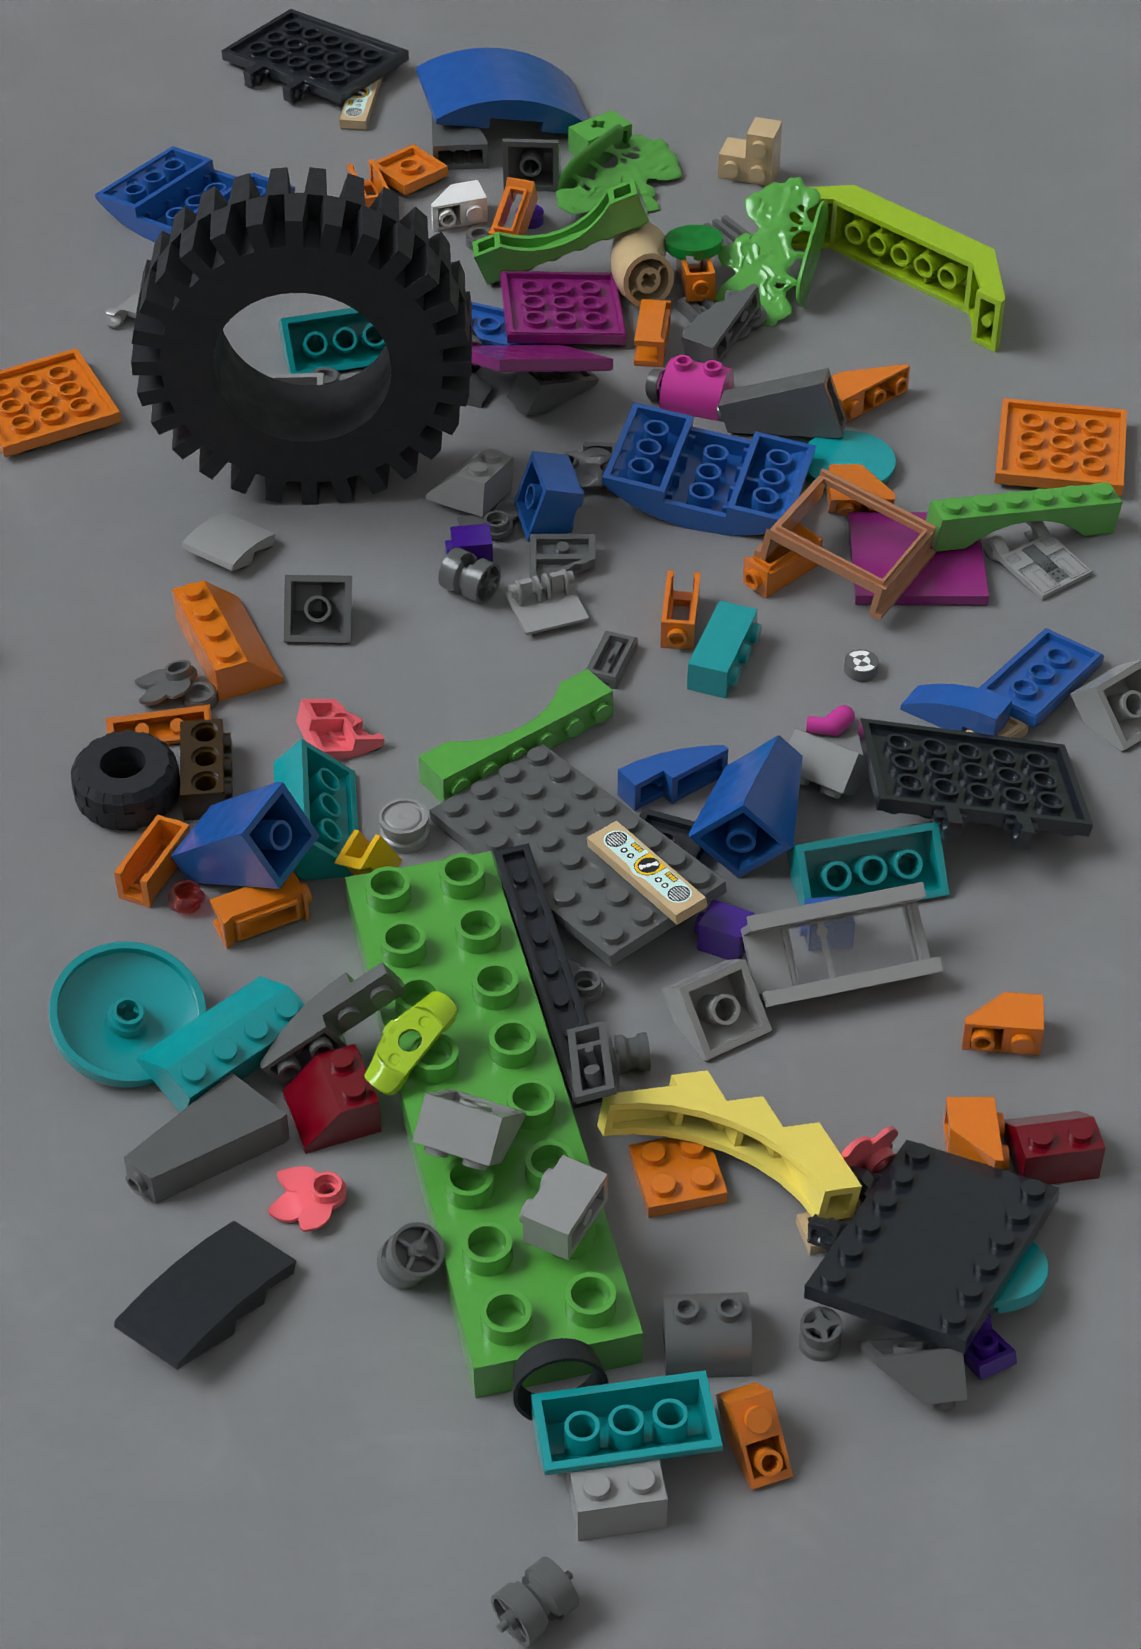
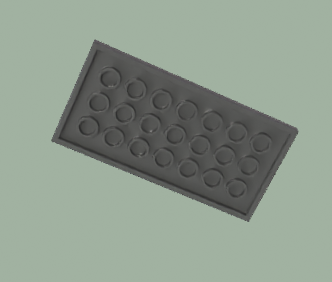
M544 744L535 746L527 751L528 753L512 762L510 761L500 767V769L429 810L431 821L471 854L491 851L493 857L494 851L529 843L555 922L610 967L676 924L588 847V836L618 821L706 897L707 904L727 892L724 879Z

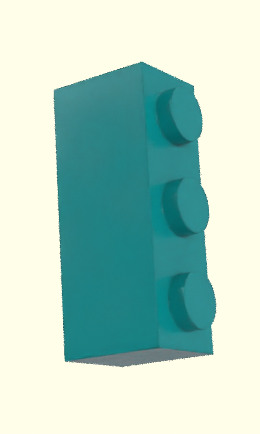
M719 600L688 662V690L727 698L731 687L737 686L739 683L742 664L747 665L749 662L752 643L757 644L759 641L762 624L757 623L758 609Z

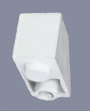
M478 180L451 184L431 204L433 231L488 222L487 196Z

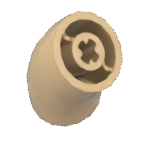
M650 222L644 224L639 229L617 234L613 238L611 247V272L616 286L623 296L638 307L641 305V299L664 301L674 283V271L670 262L665 258L667 253L665 235L657 226Z

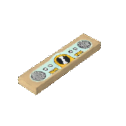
M383 77L345 101L339 119L341 129H367Z
M618 821L587 837L588 847L676 925L707 907L706 897Z

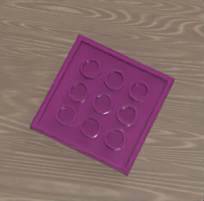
M500 271V288L507 343L626 345L627 334L619 289L616 286L612 273Z
M563 345L472 346V364L498 372L613 370V358Z
M848 512L851 563L883 579L920 533L879 512ZM910 512L926 521L928 512ZM981 538L964 549L936 551L935 556L894 605H988L989 592ZM853 583L855 605H871L874 593Z

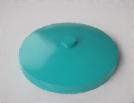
M130 941L112 942L96 946L81 953L63 969L52 989L48 1023L56 1048L76 1071L104 1085L138 1088L153 1085L155 1082L136 1061L137 1057L205 1013L206 1003L197 979L185 964L175 956L149 944Z

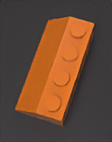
M205 580L188 583L172 589L176 620L209 683L215 686L219 701L284 682L281 672L238 596Z

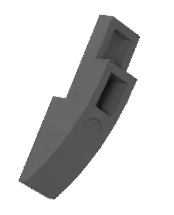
M383 962L356 980L345 972L314 996L284 1027L261 1060V1069L284 1087L317 1054L345 1047L347 1044L343 1033L406 993L407 990L403 981Z

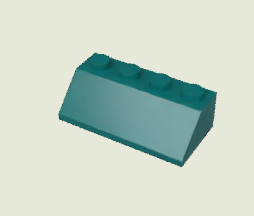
M353 308L280 318L278 324L283 354L289 374L311 373L320 367H330L338 372L365 368L380 355L386 346L376 328Z
M301 738L273 762L274 783L283 782L320 835L293 871L296 876L303 880L354 876L347 869V866L334 864L353 830H358L355 771Z
M924 822L794 844L793 848L787 851L791 882L801 906L804 905L806 898L853 896L923 882L926 897L923 899L950 895L938 822Z
M259 976L138 1056L136 1061L176 1109L182 1112L231 1072L243 1080L261 1067L260 1062L269 1047L305 1004L290 986Z
M706 1370L531 1394L532 1426L538 1461L545 1476L723 1451Z

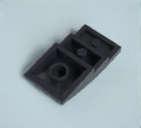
M232 1221L204 1239L152 1282L115 1319L114 1327L178 1370L234 1335L237 1320L263 1305L267 1290L294 1274L297 1260L238 1222Z

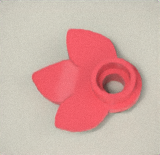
M894 1126L884 1128L873 1138L868 1136L857 1138L842 1151L841 1155L848 1166L868 1169L871 1174L873 1172L877 1173L888 1166L895 1157V1153L892 1151V1142L898 1136V1131Z
M305 1166L278 1171L276 1175L286 1193L268 1208V1214L283 1223L298 1221L302 1232L317 1230L330 1220L332 1211L345 1202L348 1194L346 1183L338 1174L330 1171L318 1173L313 1168Z

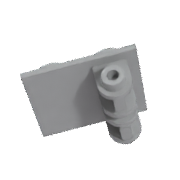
M561 569L560 571L549 573V578L546 573L541 574V583L535 575L532 576V579L514 580L512 585H508V591L505 592V596L526 635L589 621V616L571 585L575 583L572 571L566 572L565 569Z

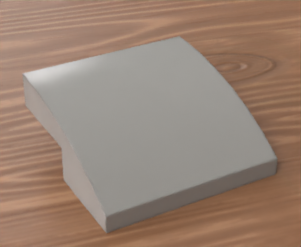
M225 511L209 518L194 529L184 539L181 548L234 571L251 565L254 552L274 546L276 533Z

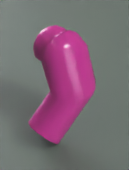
M841 705L826 717L808 716L806 732L838 736L854 722L855 713L851 707Z

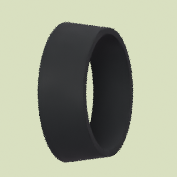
M559 1338L541 1342L525 1351L518 1358L513 1368V1401L517 1411L523 1417L532 1421L531 1394L535 1393L526 1390L522 1383L532 1373L550 1364L573 1361L592 1366L593 1371L589 1378L577 1388L609 1384L607 1375L595 1350L582 1341Z

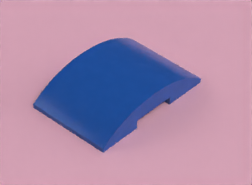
M471 48L435 57L417 66L416 69L435 124L489 128L491 118L537 121L541 132L568 134V127L589 119L571 78L553 64L525 52L503 48Z
M172 146L97 192L95 197L123 225L138 235L155 242L162 230L171 235L174 216L184 206H187L197 215L201 194L215 186L229 203L233 180L236 176L215 170L213 159ZM256 173L250 174L260 196H265L269 178ZM291 185L292 193H294L295 186Z
M633 402L602 476V483L617 496L639 510L660 520L691 530L721 535L765 534L766 528L771 529L800 497L816 445L757 431L754 432L752 440H747L693 427L694 416Z

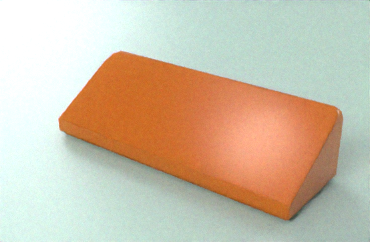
M210 704L105 718L107 733L124 732V730L145 732L154 736V738L157 737L167 745L180 743V722L212 719Z

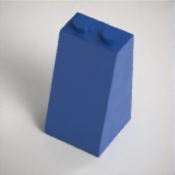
M778 735L727 765L689 832V838L737 878L793 848L803 755Z
M275 782L211 805L170 857L191 883L279 889L320 835L283 782Z

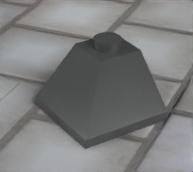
M502 140L504 189L507 177L534 181L537 191L556 192L558 190V182L561 176L559 140Z
M285 575L284 642L351 643L352 576Z
M912 1335L859 1342L862 1353L921 1403L929 1405L930 1409H950L955 1407V1401L968 1400L963 1353Z

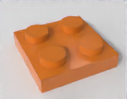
M415 144L375 161L385 182L403 195L412 194L416 190L429 184H434L448 176V166Z
M670 1137L629 1145L628 1155L648 1218L727 1203L728 1192L713 1148Z

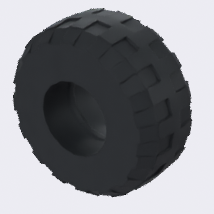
M124 730V732H111L101 738H96L77 755L71 768L72 790L79 811L93 823L101 827H108L111 830L128 829L129 831L143 826L147 827L157 814L165 816L179 798L180 774L174 752L171 751L165 742L145 732Z

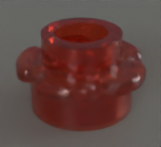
M191 880L179 881L170 890L168 896L170 908L182 914L193 913L200 909V904L205 901V894L200 890L196 882Z

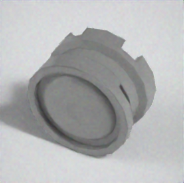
M399 798L389 801L381 808L378 814L380 835L396 853H413L427 845L430 839L429 816L424 804L410 798Z

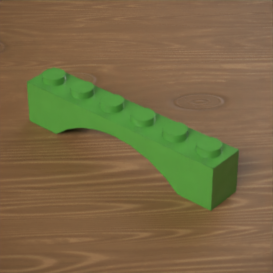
M635 179L607 189L600 201L589 213L563 229L531 236L497 232L472 242L474 259L487 285L500 282V271H530L540 264L556 261L563 255L574 251H582L588 248L589 245L599 241L610 240L617 234L639 229L649 222L647 207Z
M1110 483L1020 492L1010 491L999 494H980L969 497H949L931 500L926 521L937 526L931 544L936 552L964 549L996 530L1031 521H1049L1064 524L1076 529L1084 536L1114 533L1123 502Z
M586 669L561 682L556 695L549 705L536 718L522 727L487 739L447 741L419 755L420 782L442 803L500 769V767L510 761L512 762L528 753L527 751L537 745L544 744L551 750L593 726L603 723L613 716V690L589 669Z

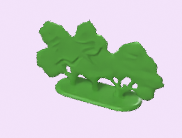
M616 124L568 162L558 182V190L556 191L558 202L556 206L570 214L590 212L600 201L607 189L635 179L646 204L647 211L660 210L657 201L653 199L656 196L655 189L647 184V180L668 181L681 178L682 172L678 166L679 160L675 153L668 150L669 145L662 138L652 140L643 135H633L629 138L628 142L630 148L618 149L623 139L624 130L622 125ZM638 148L640 151H633L632 149ZM629 153L638 154L639 158L631 159L623 156L622 154L628 155ZM614 155L617 156L618 164L612 168L603 167ZM621 158L627 160V162L622 163ZM596 170L598 171L594 179L587 178ZM584 184L591 188L590 191L583 188Z
M791 177L785 183L773 182L765 186L762 191L755 192L745 198L744 204L747 216L756 223L759 229L754 235L744 233L737 237L732 245L726 244L722 247L718 254L722 266L733 269L736 274L728 279V281L720 284L714 304L725 300L726 291H741L751 284H756L759 288L761 305L764 306L767 312V318L763 326L770 327L776 326L778 320H782L791 314L792 307L786 299V291L793 286H797L796 300L800 307L805 305L828 223L829 210L827 201H822L819 204L813 223L808 218L807 211L815 207L820 201L821 195L817 189L806 187L801 177ZM798 205L804 206V212L797 208ZM791 212H795L802 217L799 219V222H803L802 225L794 223L790 219ZM793 226L798 228L795 232L789 231ZM803 230L811 232L805 252L794 251L791 247L793 237ZM800 258L803 261L798 279H795L787 274V269L794 263V260ZM777 283L785 284L783 288L775 287Z

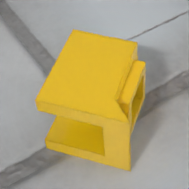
M354 829L334 864L347 866V869L353 875L371 873L380 867L392 866L398 868L402 859L381 835L375 834L372 841L369 842L359 830Z

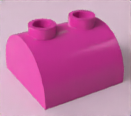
M687 355L672 357L664 372L659 408L718 421L717 404H719L723 392L733 389L734 386L733 368L722 366L716 360L702 363L692 361V358Z

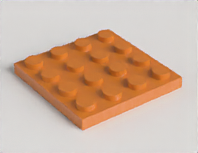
M77 348L0 370V451L4 457L18 455L30 449L48 446L53 442L77 437L83 433L107 428L110 425L122 422L119 409Z
M1003 398L994 483L1008 486L1036 487L1039 489L1110 483L1116 493L1122 496L1124 488L1127 410Z

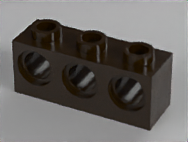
M223 719L180 722V798L184 821L200 820L211 805L233 798L232 781L226 782V778H233L232 758L226 757V754H232L231 732L224 733Z

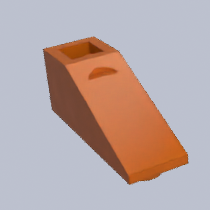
M908 364L843 371L833 375L832 379L847 422L908 391L910 366Z

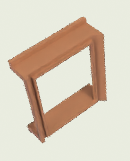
M823 468L820 475L772 528H766L764 540L755 549L754 555L766 560L779 544L874 593L868 615L880 621L935 556V550L930 547L937 526ZM825 485L920 533L883 579L791 532L822 498Z

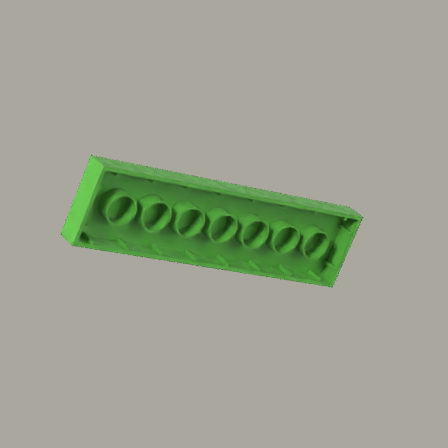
M491 851L477 854L458 853L444 860L399 868L392 866L380 867L371 873L345 877L347 906L364 973L383 962L403 981L407 990L406 993L375 1012L381 1038L383 1036V1029L392 1019H397L402 1013L416 1005L432 991L446 994L457 1007V1017L454 1023L446 1032H442L410 1072L408 1080L396 1093L429 1223L439 1233L444 1243L445 1254L441 1263V1269L475 1398L513 1390V1368L518 1358L529 1348L547 1340L569 1338L590 1345L595 1350L604 1371L642 1363L643 1331L604 1208L601 1209L569 1260L523 1242V1223L519 1221L520 1212L526 1200L529 1198L534 1199L540 1190V1183L548 1168L554 1169L562 1155L588 1166L590 1164ZM408 1031L401 1036L399 1046L404 1051H414L421 1045L422 1037L418 1032ZM452 1088L525 1111V1119L502 1163L487 1166L486 1170H478L463 1165L462 1157L449 1154L448 1158L433 1156L424 1152L425 1145L412 1142L425 1093ZM573 1361L550 1364L532 1373L522 1383V1386L525 1388L591 1374L593 1367L585 1363Z

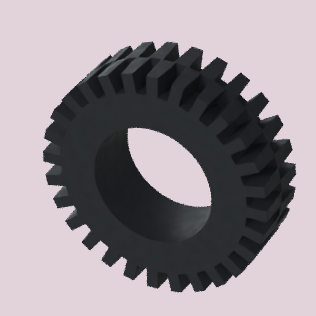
M309 167L305 192L292 193L288 168H272L265 196L261 197L250 173L235 177L229 203L215 186L203 192L197 215L187 206H184L174 216L171 235L162 230L155 241L152 259H147L131 343L133 344L131 357L132 375H139L137 395L142 406L152 405L151 424L159 435L173 429L172 450L181 459H185L200 448V473L213 480L228 462L231 463L232 490L246 494L257 474L265 476L266 500L281 503L286 481L301 482L302 505H318L321 482L331 481L338 503L354 500L357 475L360 474L372 494H376L387 489L390 466L406 480L417 472L419 453L432 460L441 451L442 433L445 432L453 435L459 425L460 406L466 407L470 394V376H472V303L470 291H465V272L460 260L451 263L450 243L442 232L428 238V218L416 206L399 220L398 194L383 187L369 208L366 207L364 178L348 173L340 197L327 195L326 169ZM307 293L337 300L359 312L376 328L386 346L368 367L352 377L323 385H298L269 377L246 363L230 345L223 328L239 311L256 301L280 294Z

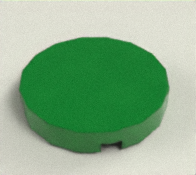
M685 225L676 227L665 236L666 251L677 259L686 260V256H694V260L701 261L712 258L720 253L723 247V237L720 231L710 226Z

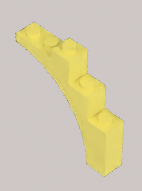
M708 1070L671 1075L669 1086L618 1092L615 1095L603 1097L597 1124L603 1136L638 1134L665 1136L695 1142L725 1152L756 1167L779 1182L801 1202L812 1217L817 1214L820 1218L828 1219L834 1217L835 1220L852 1218L862 1185L820 1122L783 1127L763 1096L727 1101Z

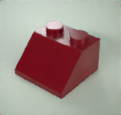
M356 1044L317 1054L282 1090L305 1154L382 1132L379 1100L373 1086L364 1076L366 1068Z
M1080 1111L1004 1120V1140L1006 1145H1008L1009 1155L1016 1174L1037 1179L1050 1185L1098 1179L1100 1177L1106 1148L1094 1116Z

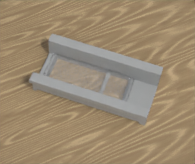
M923 882L747 916L748 925L741 929L749 970L761 1002H765L767 1008L943 972L940 956L930 958L917 901L926 897Z

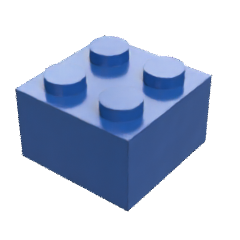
M532 451L514 500L527 542H530V534L571 533L574 528L576 511L582 506L584 501V491L577 480L576 470L573 469L568 455Z

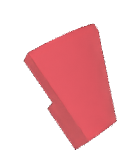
M301 699L296 723L305 741L338 761L350 759L383 746L385 738L381 733L370 735L362 729L363 720L347 712L344 706L335 699Z

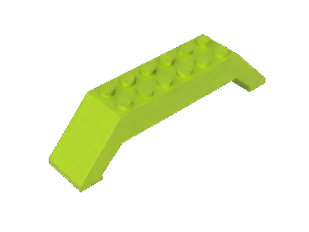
M856 185L809 187L817 189L821 195L820 201L816 206L807 211L808 218L812 223L814 222L819 204L822 201H827L828 223L822 248H830L967 313L972 326L971 341L993 352L999 350L1006 299L994 248ZM798 205L797 208L804 212V206ZM795 212L790 213V219L794 223L803 224V222H799V219L802 218ZM793 226L789 231L795 232L798 228ZM803 230L797 233L792 239L791 247L793 249H806L811 232Z

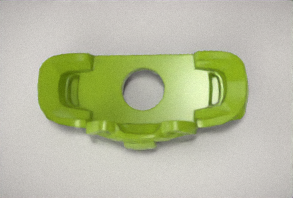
M432 991L416 1005L402 1013L397 1019H392L382 1031L383 1036L364 1075L366 1080L385 1095L396 1094L408 1080L410 1072L442 1032H446L456 1020L457 1007L446 994ZM408 1031H415L422 1037L421 1045L411 1052L402 1050L399 1046L401 1036Z

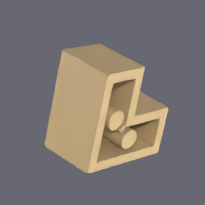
M755 117L746 134V140L727 137L719 152L718 178L762 186L773 183L780 170L782 121Z

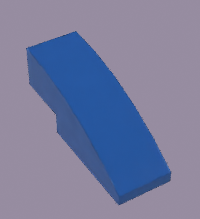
M926 684L918 685L901 704L900 710L943 729L958 731L970 729L977 733L997 736L1010 720L1013 699L971 686Z
M725 745L697 746L663 752L635 761L618 769L617 795L634 811L662 796L673 804L718 780L724 768L728 765L729 749Z

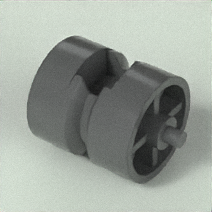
M456 547L445 556L441 563L438 580L441 587L455 593L462 591L463 596L479 604H485L493 597L499 587L501 569L496 563L484 558L478 560L477 556L471 552Z
M412 1222L402 1226L379 1249L377 1268L381 1277L386 1283L398 1289H411L418 1286L440 1267L445 1254L443 1240L439 1233L428 1224Z
M541 1557L525 1570V1576L521 1578L522 1583L519 1581L515 1583L510 1582L491 1596L493 1610L500 1621L496 1625L497 1629L501 1633L506 1630L519 1644L529 1646L545 1633L546 1627L549 1625L548 1619L551 1621L555 1619L562 1620L579 1606L578 1594L570 1581L573 1578L572 1573L569 1570L564 1572L550 1558Z

